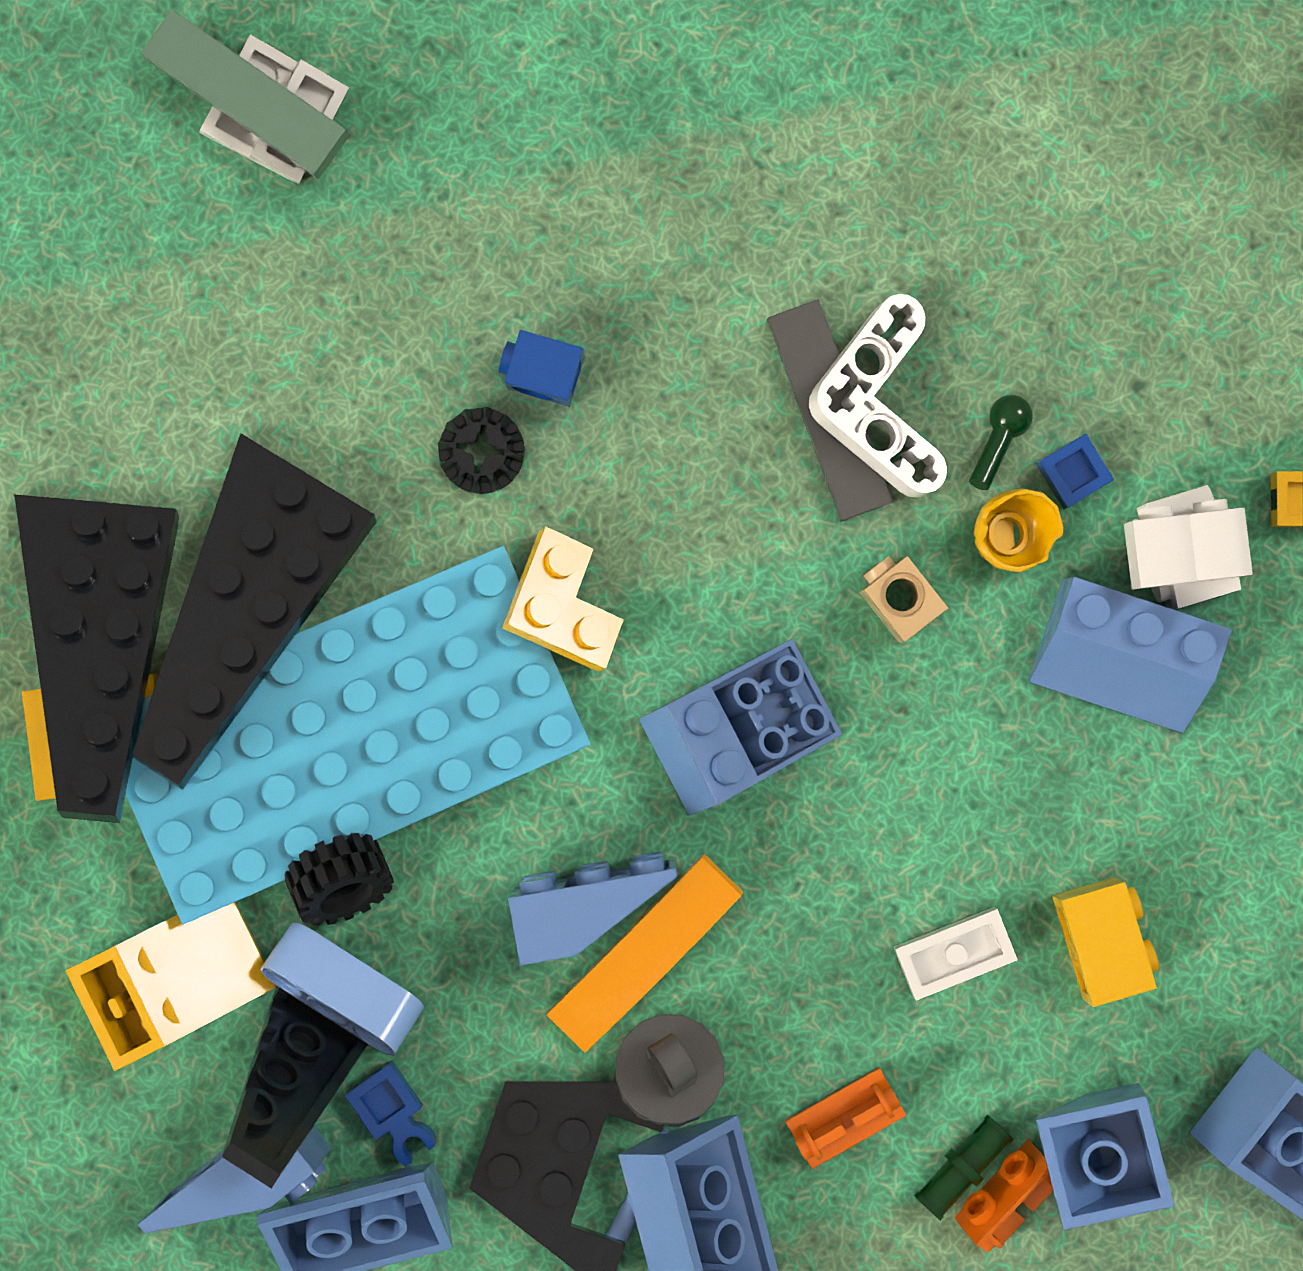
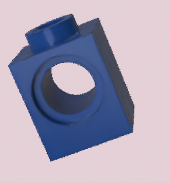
M520 330L516 343L507 341L500 361L499 373L506 375L505 384L509 390L570 407L585 357L584 349Z

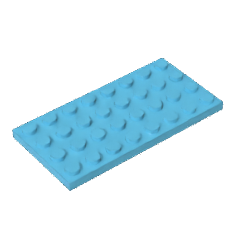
M504 545L295 634L183 790L138 762L134 757L132 758L126 797L182 925L284 881L285 871H289L288 865L291 861H301L299 854L304 850L315 851V844L324 841L325 845L333 842V837L342 835L344 840H347L351 833H359L361 837L369 834L372 835L373 840L379 839L591 745L550 650L502 629L519 584V579ZM152 695L144 698L137 738Z

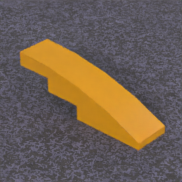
M703 854L591 966L589 971L555 1003L546 1015L586 1053L705 935L742 896L743 891L711 859Z

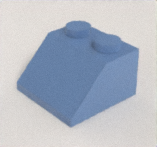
M1139 1083L1083 1095L1035 1118L1064 1230L1174 1207L1147 1096Z

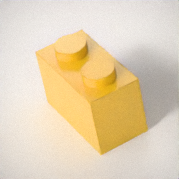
M1112 877L1052 895L1084 1001L1092 1007H1096L1157 989L1153 972L1159 971V962L1150 940L1142 939L1137 920L1143 918V909L1134 887L1127 888L1124 881Z

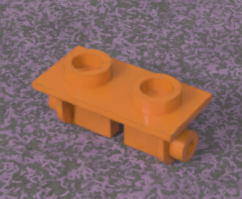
M880 1067L790 1117L785 1122L794 1136L795 1143L802 1156L808 1161L810 1167L814 1169L907 1115Z
M1027 1139L1017 1151L1010 1153L1004 1159L1001 1168L979 1191L974 1192L967 1198L964 1207L954 1219L979 1248L982 1247L987 1253L995 1246L1001 1249L1006 1240L1025 1221L1023 1216L1015 1209L1021 1203H1024L1034 1212L1054 1191L1045 1156Z

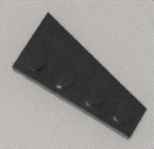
M277 986L269 1005L222 1157L272 1189L368 1044Z

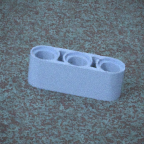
M293 922L290 924L260 968L264 976L272 983L368 1045L387 1055L393 1056L396 1054L424 1010V1005L413 994L317 932L299 923Z

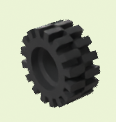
M351 833L347 840H344L342 835L333 837V842L325 845L324 841L315 844L316 850L313 852L304 850L299 854L301 861L292 860L288 865L289 871H285L284 874L286 885L299 918L306 924L311 921L312 925L320 926L325 920L327 925L336 924L340 917H344L345 921L354 918L353 913L359 910L362 913L367 912L371 909L370 903L379 904L385 899L383 894L390 893L392 890L391 884L394 883L378 841L373 840L372 835L365 834L361 837L359 833Z

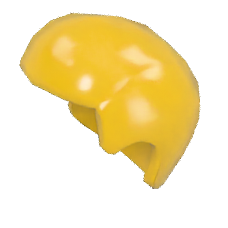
M1017 488L998 493L986 502L976 519L974 536L976 537L975 545L980 556L996 569L1018 573L1046 562L1055 541L1063 535L1064 527L1059 508L1043 492ZM1013 522L1018 526L1020 531V538L1016 546L1014 541Z

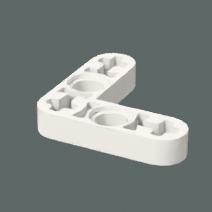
M897 294L890 296L874 309L821 378L809 397V409L812 417L818 424L899 492L908 497L918 498L936 491L943 485L947 474L944 457L936 448L874 397L920 336L925 326V314L919 302L909 295ZM900 310L906 315L902 323L904 327L886 341L880 335L893 322L894 318L892 315ZM858 348H869L876 353L880 362L877 374L866 375L858 369L855 363V353ZM848 381L856 387L851 389L842 400L841 405L844 409L834 413L828 408L832 400L829 395L843 388ZM872 422L879 423L888 430L890 444L885 451H877L867 443L865 433L868 424ZM905 445L907 450L900 454L902 459L892 464L889 459L895 456ZM921 460L926 465L923 471L926 478L915 482L912 478L915 469L911 464Z

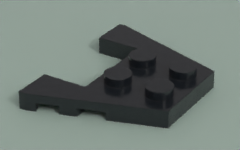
M506 1081L469 1189L575 1271H617L625 1241L573 1224L572 1218L606 1116L611 1115L658 1132H662L664 1125H658L649 1120L647 1122L638 1118L623 1102L616 1081Z

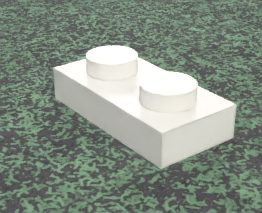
M995 907L893 947L913 998L916 1001L1018 960L998 909Z

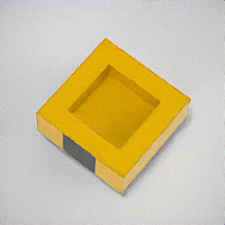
M1277 471L1271 473V528L1303 527V471Z

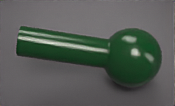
M1003 396L996 400L990 409L989 419L993 430L969 479L970 484L978 489L989 490L1012 439L1024 434L1031 426L1033 419L1032 409L1029 403L1020 396Z

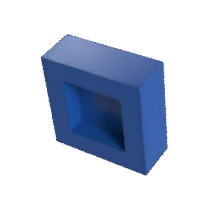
M1087 434L1080 436L1036 463L1063 510L1114 480Z

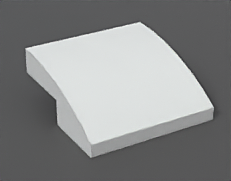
M251 34L239 55L331 120L334 118L349 89L348 86L305 61L300 60V62H297ZM212 106L199 133L299 184L305 173L304 169Z

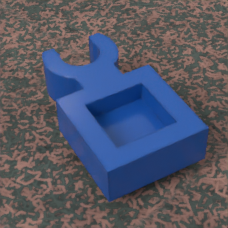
M393 1060L346 1092L345 1097L375 1140L387 1132L394 1138L393 1153L402 1165L407 1166L413 1160V1156L405 1144L406 1139L409 1137L420 1138L428 1150L435 1146L437 1140L431 1127L423 1122L415 1121L412 1117L414 1113L422 1108L423 1104Z

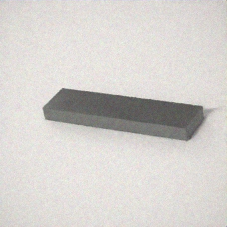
M819 299L768 317L767 322L840 522L893 503L885 479L818 424L811 415L809 397L815 386L839 356ZM848 381L843 388L829 395L832 400L828 408L834 413L844 409L841 402L851 390ZM866 430L865 437L867 443L873 448L868 432Z

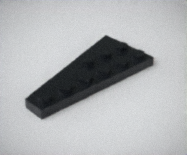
M240 433L132 756L138 762L183 790L377 523L372 512Z
M14 494L57 811L62 818L120 823L132 764V753L136 743L176 541L179 515L174 508Z

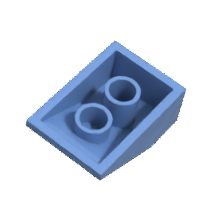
M1256 1047L1190 1131V1134L1226 1167L1303 1220V1081Z
M313 1126L272 1189L224 1159L222 1151L164 1196L139 1222L138 1226L145 1234L267 1209L284 1196L290 1203H293L317 1183L316 1178L326 1169L322 1161L330 1151L331 1146L317 1128Z

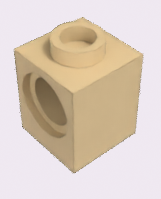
M888 556L863 575L869 585L859 593L898 643L906 642L948 609L908 556L902 558L896 564ZM892 581L905 582L913 592L912 604L905 611L893 609L886 600V590Z

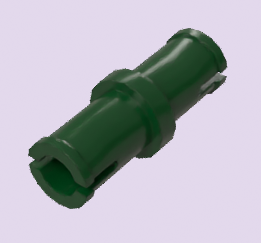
M987 1114L983 1122L956 1151L951 1148L944 1155L948 1160L914 1196L941 1221L944 1218V1214L972 1183L977 1187L984 1180L980 1174L1007 1144L1011 1143L1014 1139Z

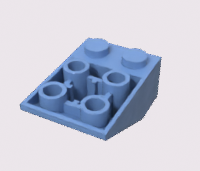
M793 639L639 718L689 816L721 804L842 735Z
M653 852L630 857V867L610 870L609 862L604 861L576 867L575 877L556 880L555 871L523 876V881L519 882L520 887H515L508 898L520 966L579 954L677 877L675 859L664 861L662 852Z

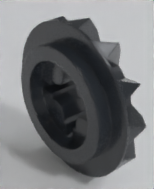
M489 407L464 409L459 415L446 423L438 442L440 466L449 480L457 487L475 494L493 493L509 485L518 475L524 461V440L516 424L507 415ZM485 427L488 444L495 447L497 451H503L504 455L486 456L483 465H480L479 473H476L477 466L474 464V456L467 453L464 449H459L458 446L475 444L478 441V436L482 434V428Z

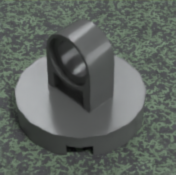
M660 1014L640 1022L625 1037L617 1054L616 1084L623 1102L638 1118L647 1122L649 1120L658 1125L680 1127L698 1120L715 1104L724 1082V1057L717 1039L701 1023L683 1015Z

